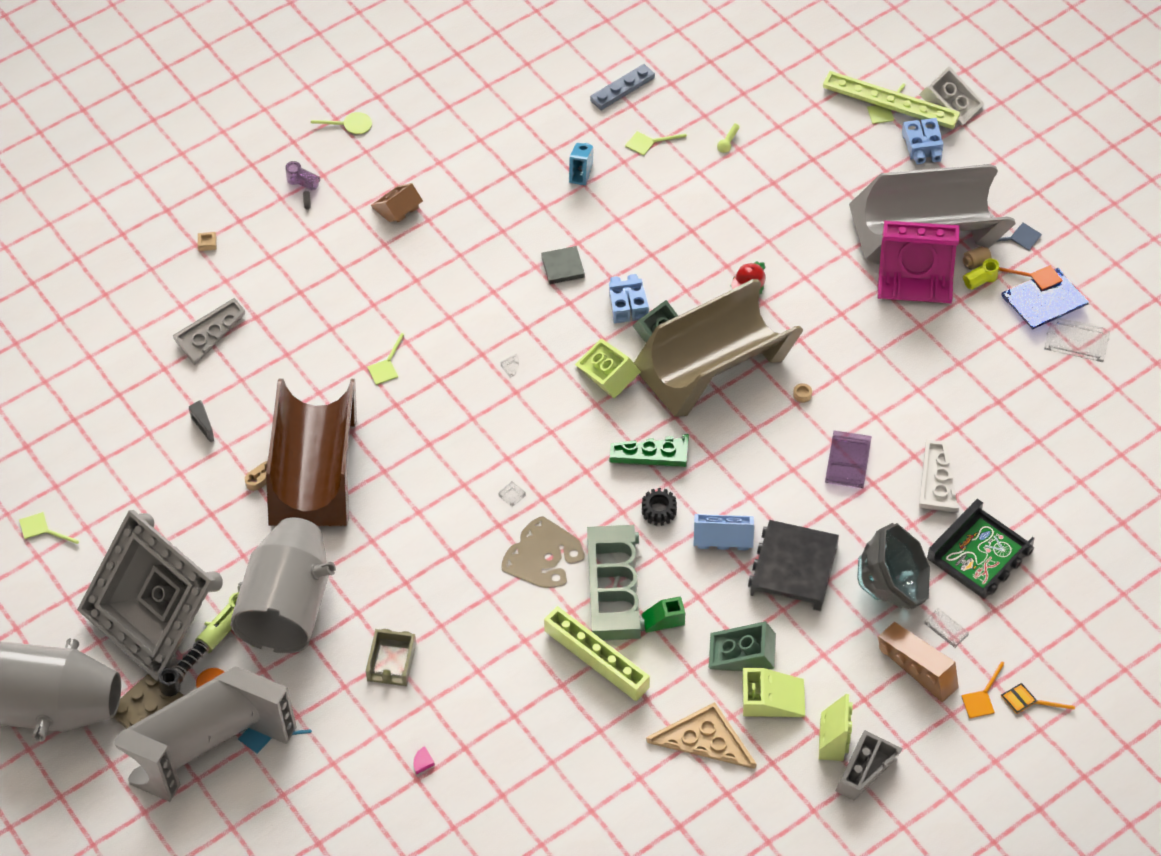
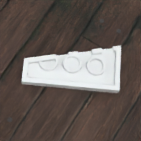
M926 439L919 508L958 513L959 506L956 500V491L953 485L946 442Z

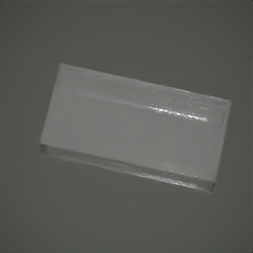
M939 608L928 616L924 622L925 625L954 648L969 635L966 629Z

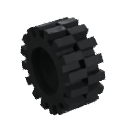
M658 488L656 492L655 489H651V494L649 491L646 492V496L642 498V515H644V519H648L650 524L653 521L655 526L658 523L664 526L665 521L669 524L670 519L674 520L677 514V501L671 491L668 493L667 489H664L662 492L661 488ZM656 503L665 504L667 508L662 511H657L652 509V505Z

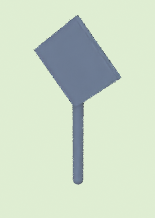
M1022 222L1011 237H1002L996 242L1013 240L1027 250H1030L1042 234Z

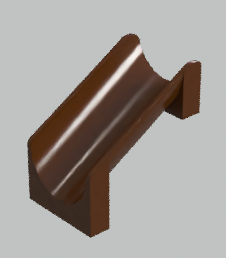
M278 378L266 469L268 526H277L286 518L305 519L316 526H347L349 521L347 480L350 427H355L357 422L355 379H350L347 391L337 401L328 405L314 406L303 403L294 397L287 388L284 379Z

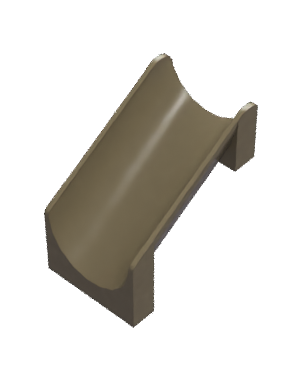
M752 279L656 327L634 361V364L641 371L640 377L675 417L688 416L714 376L760 353L770 363L783 362L802 334L803 328L801 326H794L782 333H777L765 324L760 315L758 304L761 282L758 279Z

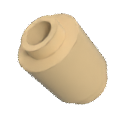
M978 247L964 253L963 263L969 269L980 267L986 259L992 258L991 252L987 247Z

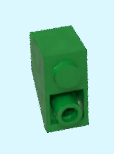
M681 596L662 599L641 614L642 619H644L646 633L685 626L686 613Z

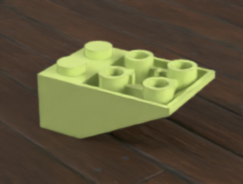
M743 668V716L805 717L804 679L765 668Z
M845 694L821 712L818 758L820 760L844 761L845 753L849 754L852 733L851 715L853 710V702H849V694Z

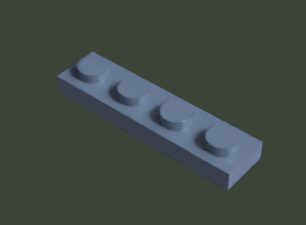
M642 64L592 94L590 101L600 110H603L654 79L655 73L648 66Z

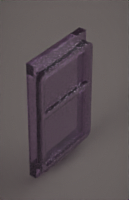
M833 430L825 483L864 489L872 436Z

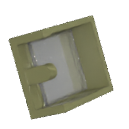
M375 629L365 670L367 681L407 686L417 645L415 634L407 631L396 632L390 629Z

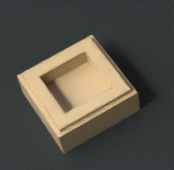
M216 232L198 233V251L217 250Z

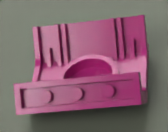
M884 220L877 299L952 304L956 247L959 244L960 225Z

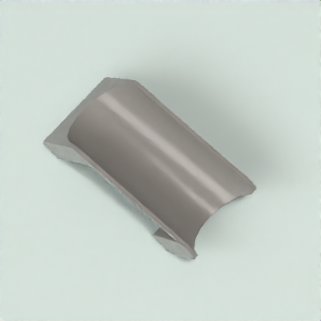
M992 164L888 172L878 175L849 203L865 260L880 264L884 220L960 225L959 231L971 230L975 244L989 249L1016 224L1015 219L1012 217L992 218L988 211L987 199L989 189L994 177L997 175V167Z
M233 667L121 731L115 739V746L141 765L130 774L128 778L129 784L171 802L181 785L176 772L180 767L247 728L287 744L297 726L286 686L242 668Z

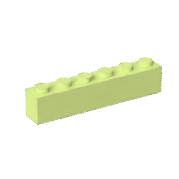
M557 606L544 619V630L547 634L633 700L637 701L650 688V676L560 607Z

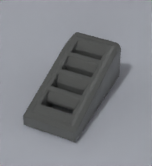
M199 400L189 406L190 417L206 438L212 442L214 441L213 430L203 402Z

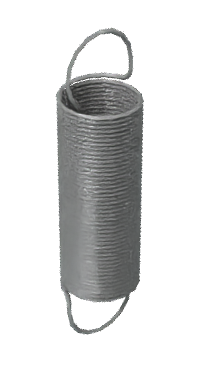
M309 191L303 192V202L306 210L311 208Z

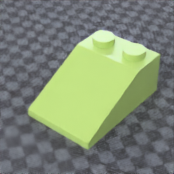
M602 338L575 364L613 398L619 395L641 373L628 356Z

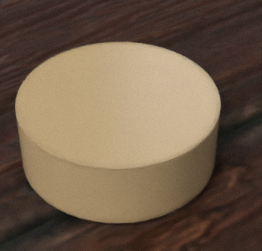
M804 383L796 385L793 390L794 399L801 403L808 402L812 398V388Z

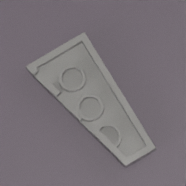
M234 297L174 334L173 339L195 365L245 315V310Z

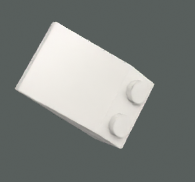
M950 66L943 70L919 93L927 102L960 112L957 123L961 126L985 104Z

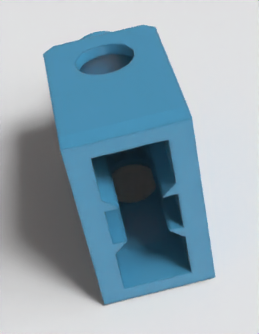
M575 144L569 156V183L587 185L593 166L594 147L591 144Z

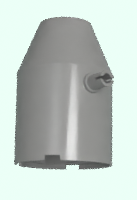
M301 518L283 519L251 553L243 582L238 583L239 586H237L239 595L230 624L233 632L246 643L262 649V646L273 648L275 653H296L308 647L329 575H334V571H336L333 562L327 563L322 532L318 526Z
M71 638L67 639L65 648L0 641V725L35 729L32 733V738L39 741L41 735L40 742L45 740L48 730L68 732L111 719L116 715L120 703V674L77 650L79 641L74 638L72 643Z

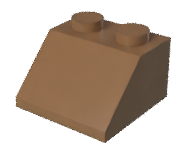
M413 183L396 186L371 204V207L387 221L400 222L406 218L405 214L409 211L411 213L417 210L423 200Z

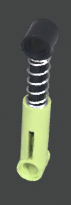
M239 592L230 596L226 607L195 639L196 643L193 644V648L188 650V654L183 655V659L177 662L178 665L163 669L159 673V686L163 695L174 696L179 693L180 684L183 682L184 676L188 675V670L193 669L192 666L198 663L200 657L203 658L204 653H211L232 630L230 626L231 617Z

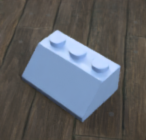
M695 514L694 546H697V548L709 549V546H716L717 549L727 550L729 547H737L738 550L753 548V516Z

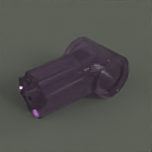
M290 161L286 164L285 171L288 183L292 185L299 184L310 190H316L320 182L319 176L301 168L300 163L297 161Z

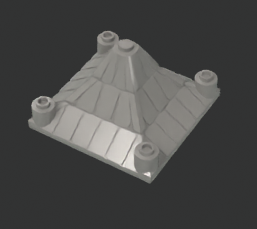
M128 510L77 610L156 681H159L158 676L163 669L178 665L174 655L180 643L184 639L207 594L219 591L222 588L223 579L218 572L203 571L154 529V519L150 514H138L135 510Z

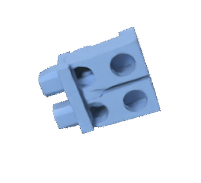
M937 118L923 119L921 123L919 120L903 122L902 136L903 139L905 138L907 149L910 153V160L914 159L916 164H923L927 157H931L933 162H940L944 144ZM927 124H933L932 127L926 128ZM915 126V129L909 130L908 127Z
M637 274L627 276L626 281H621L618 276L610 278L609 297L614 323L629 322L630 309L632 321H637L649 313L642 278L639 279Z

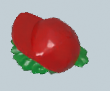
M756 261L742 265L737 271L736 276L733 277L730 287L734 289L752 279H758L761 282L759 295L762 294L766 281L765 263Z

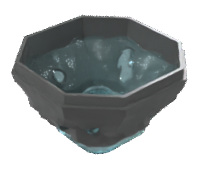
M891 523L876 531L873 538L867 542L862 555L858 558L857 580L860 587L875 600L888 601L899 608L914 609L929 599L930 565L920 542L898 523Z

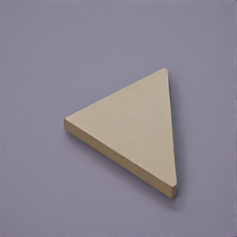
M715 702L646 737L647 743L753 769L757 765Z

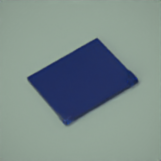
M1059 268L1054 270L1063 282L1047 289L1041 290L1037 283L1031 279L1001 293L1002 298L1013 307L1032 330L1089 304V301Z

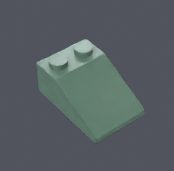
M665 300L639 319L633 327L647 343L657 326L677 317L678 314L669 302Z
M766 621L710 633L708 667L715 670L743 671V668L773 669L775 668L776 633Z

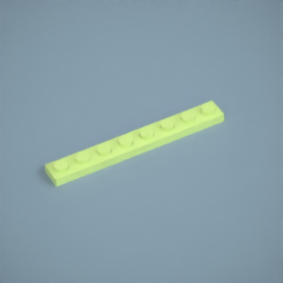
M829 71L823 83V88L921 120L937 118L938 125L949 129H954L960 117V112L833 71Z

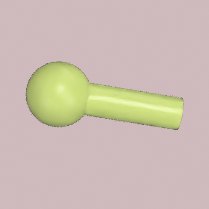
M734 123L725 139L718 142V151L722 153L730 151L731 141L740 128L738 124Z

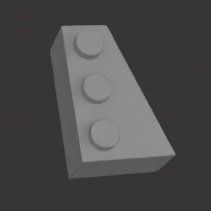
M864 730L835 791L855 800L897 759L903 748Z

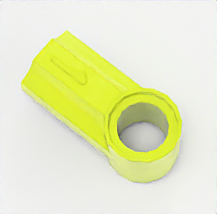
M992 258L986 259L982 266L963 275L965 286L973 290L986 282L996 281L999 272L998 261Z

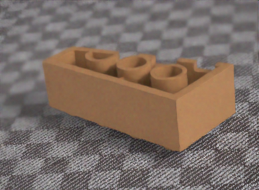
M893 622L878 636L881 652L890 657L939 701L944 702L959 688L956 662L898 623Z

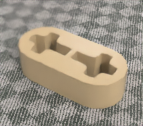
M267 461L245 475L244 479L247 489L256 491L266 485Z

